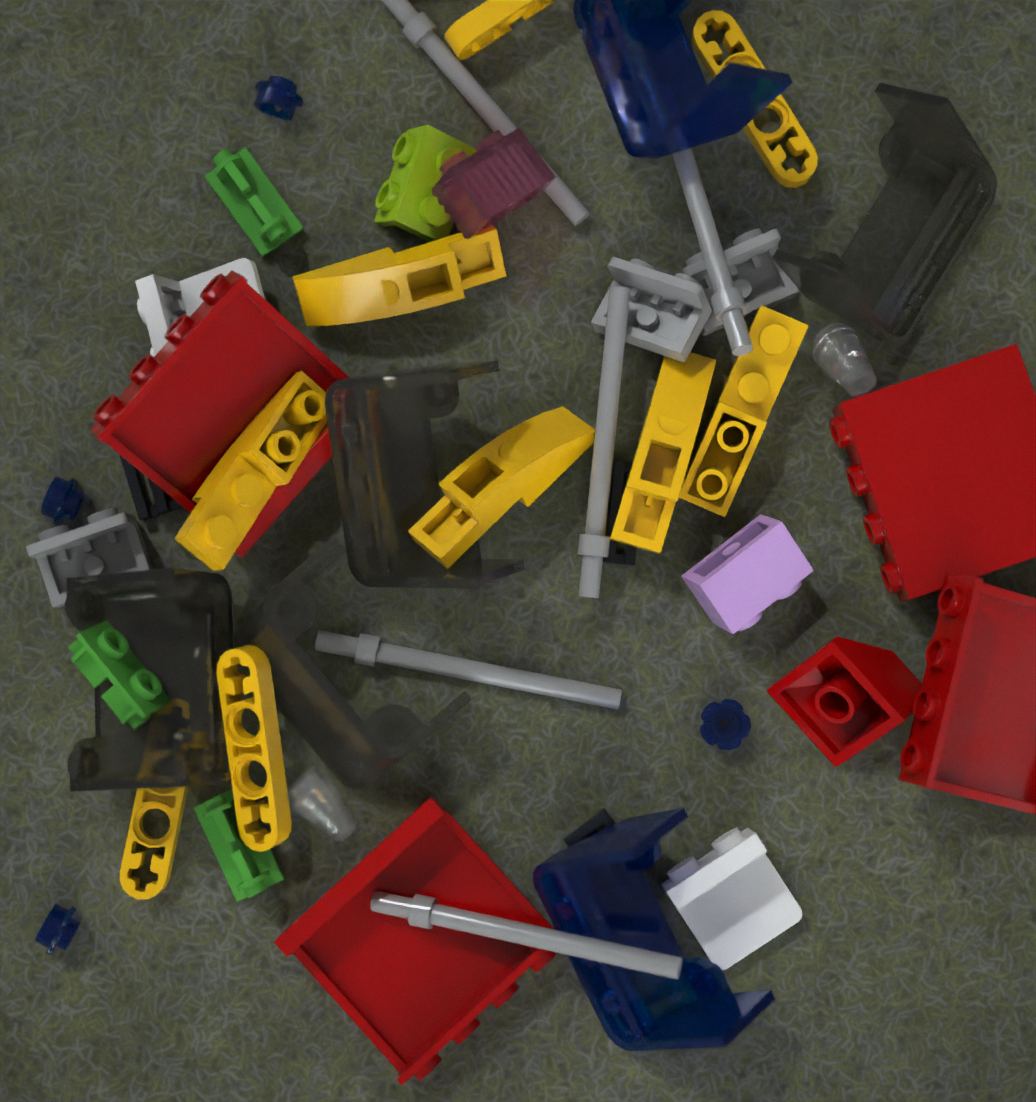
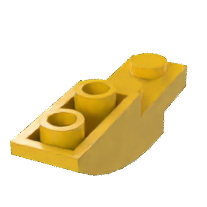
M489 223L396 253L390 247L293 276L292 279L304 322L307 327L383 319L464 299L463 290L506 277V271L497 229Z
M759 306L748 331L753 350L748 354L736 356L687 471L679 498L726 517L767 425L768 416L809 325L765 306Z
M690 352L685 363L664 356L610 540L653 553H661L700 425L716 364L715 359Z
M303 371L297 372L259 411L208 475L192 498L197 505L174 539L213 571L224 570L276 487L289 483L337 408L338 403Z
M563 406L541 413L514 426L481 447L439 483L445 495L408 530L409 534L419 546L448 569L518 500L529 507L594 443L595 429Z

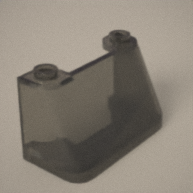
M172 567L66 578L67 597L65 600V611L74 627L79 631H84L107 620L115 630L119 631L126 638L130 650L143 666L159 679L162 689L172 700L165 707L150 715L151 718L143 725L133 730L129 723L122 725L120 719L101 697L113 686L111 681L106 679L100 686L96 687L95 737L80 739L74 745L69 755L70 792L220 785L230 782L231 776L217 681V663L220 656L228 650L235 649L233 596L230 585L225 577L217 573Z

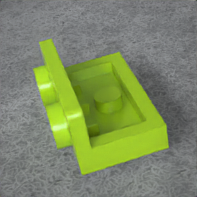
M430 125L408 129L399 137L394 146L392 159L395 163L389 180H386L378 191L375 202L378 211L374 222L383 227L395 225L428 242L448 237L479 151Z

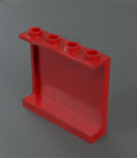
M231 270L226 277L223 274H218L206 285L200 294L203 303L190 317L185 313L173 322L164 335L168 342L154 357L151 354H147L134 366L128 376L132 382L119 397L111 394L100 404L92 417L96 423L90 429L97 439L102 443L108 444L191 513L197 505L192 498L226 451L270 399L297 372L303 371L335 400L338 406L289 483L276 487L235 553L243 558L376 407L379 401L365 388L356 384L247 283L248 280Z
M1017 343L841 402L832 409L835 418L829 419L830 432L838 448H846L852 465L846 468L847 480L854 496H863L869 515L863 516V525L872 545L879 544L886 563L880 565V573L889 594L897 593L899 601L911 600L943 589L946 586L948 575L979 577L1036 557V395Z
M948 575L946 586L942 589L938 598L939 615L934 636L926 648L925 660L927 665L922 686L913 702L914 719L909 739L905 743L900 755L901 772L899 780L924 788L935 789L1036 815V598L985 584L983 579L979 577Z
M434 795L428 798L274 941L287 958L292 953L396 1068L399 1072L397 1081L401 1085L407 1082L413 1075L418 1081L427 1076L441 1061L442 1058L438 1052L453 1039L458 1045L467 1039L481 1023L476 1017L488 1005L492 1003L496 1009L502 1006L519 989V985L515 982L516 979L529 967L535 973L538 972L557 954V952L436 925L431 930L411 926L408 923V919L371 911V900L376 890L413 898L415 894L437 898L438 903L441 905L556 930Z

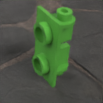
M246 147L234 155L229 149H225L214 157L213 162L217 167L204 177L263 258L304 229Z
M107 620L76 635L78 639L68 647L73 654L70 660L78 667L94 688L100 686L106 679L111 681L113 686L101 697L120 719L122 725L129 723L133 730H136L151 718L150 715L172 702L162 689L159 679L143 666L130 650L126 638L119 631L115 630Z
M232 789L194 807L195 813L237 902L250 898L266 890L267 887L285 879L271 849L262 852L254 851L247 847L240 838Z

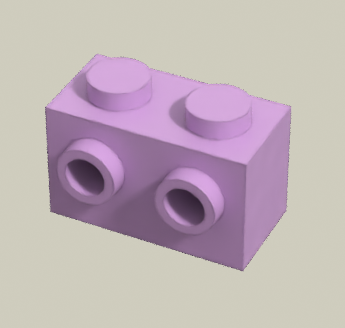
M760 514L681 577L712 623L734 634L756 624L762 616L761 612L776 600H781L794 594L801 587V580L814 570L783 522Z

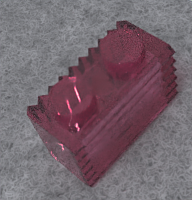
M519 127L506 136L500 130L493 132L476 146L475 150L477 152L468 156L465 151H460L439 168L443 176L432 188V195L438 197V202L444 206L445 213L450 214L451 221L456 222L457 229L463 232V238H472L537 198L556 178Z

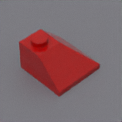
M836 636L776 681L766 691L828 760L837 767L903 723L913 711L914 698L921 689L922 683L893 651Z

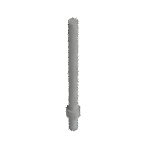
M381 0L404 26L402 33L416 49L422 47L570 222L576 227L586 219L590 212L436 34L438 27L425 12L418 13L408 0Z
M662 86L655 91L654 96L714 291L711 297L713 310L717 321L724 324L732 354L742 356L753 350L744 315L747 312L741 289L734 287L674 89L671 86Z
M610 286L586 526L585 534H579L577 553L582 555L578 595L581 597L599 598L603 557L609 556L610 537L605 536L630 298V288L623 286Z
M319 630L316 638L315 650L355 658L354 663L375 667L376 662L616 710L619 709L622 689L380 642L381 637L360 633L358 638Z
M376 890L371 900V911L408 919L409 925L429 930L436 925L677 980L682 969L683 958L445 906L439 904L437 898L415 894L413 898Z

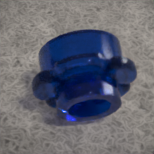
M270 76L268 81H258L255 85V89L258 91L254 105L264 114L289 121L293 119L296 108L303 106L302 97L296 93L298 87L295 83L284 77ZM275 105L282 109L277 112L275 109Z
M55 477L45 495L41 514L54 519L53 524L55 526L61 525L65 518L74 521L77 517L85 496L84 492L77 490L78 481L74 478L67 481L60 477Z
M724 699L721 703L711 702L704 708L701 714L703 724L700 726V732L703 739L709 745L716 744L721 750H732L740 746L741 740L749 735L751 729L750 718L744 714L743 706L735 700ZM723 719L728 720L730 723L729 728L722 729L720 722Z
M55 904L48 914L35 939V942L48 948L47 954L51 955L56 946L65 951L69 947L81 925L80 921L72 918L76 912L75 907L72 906L68 910Z

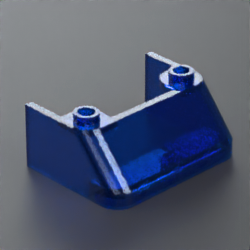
M692 0L574 1L576 24L626 151L633 157L658 159L738 133L793 83L790 75L730 62L707 84L679 17V14Z
M684 807L627 818L551 855L533 871L535 889L555 930L683 958L680 977L677 980L568 955L605 1033L617 1046L627 1051L727 1047L775 1000L771 990L732 993L726 977L718 965L700 957L685 958L643 870L650 868L660 859L661 845L659 840L688 818Z

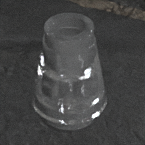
M841 323L831 324L823 328L815 336L812 343L815 363L847 390L851 396L859 397L870 392L874 388L877 378L873 373L859 333L855 329Z
M314 765L301 774L287 788L288 798L291 800L290 808L325 835L331 837L336 844L346 839L360 824L354 817L352 810L329 771L323 773Z

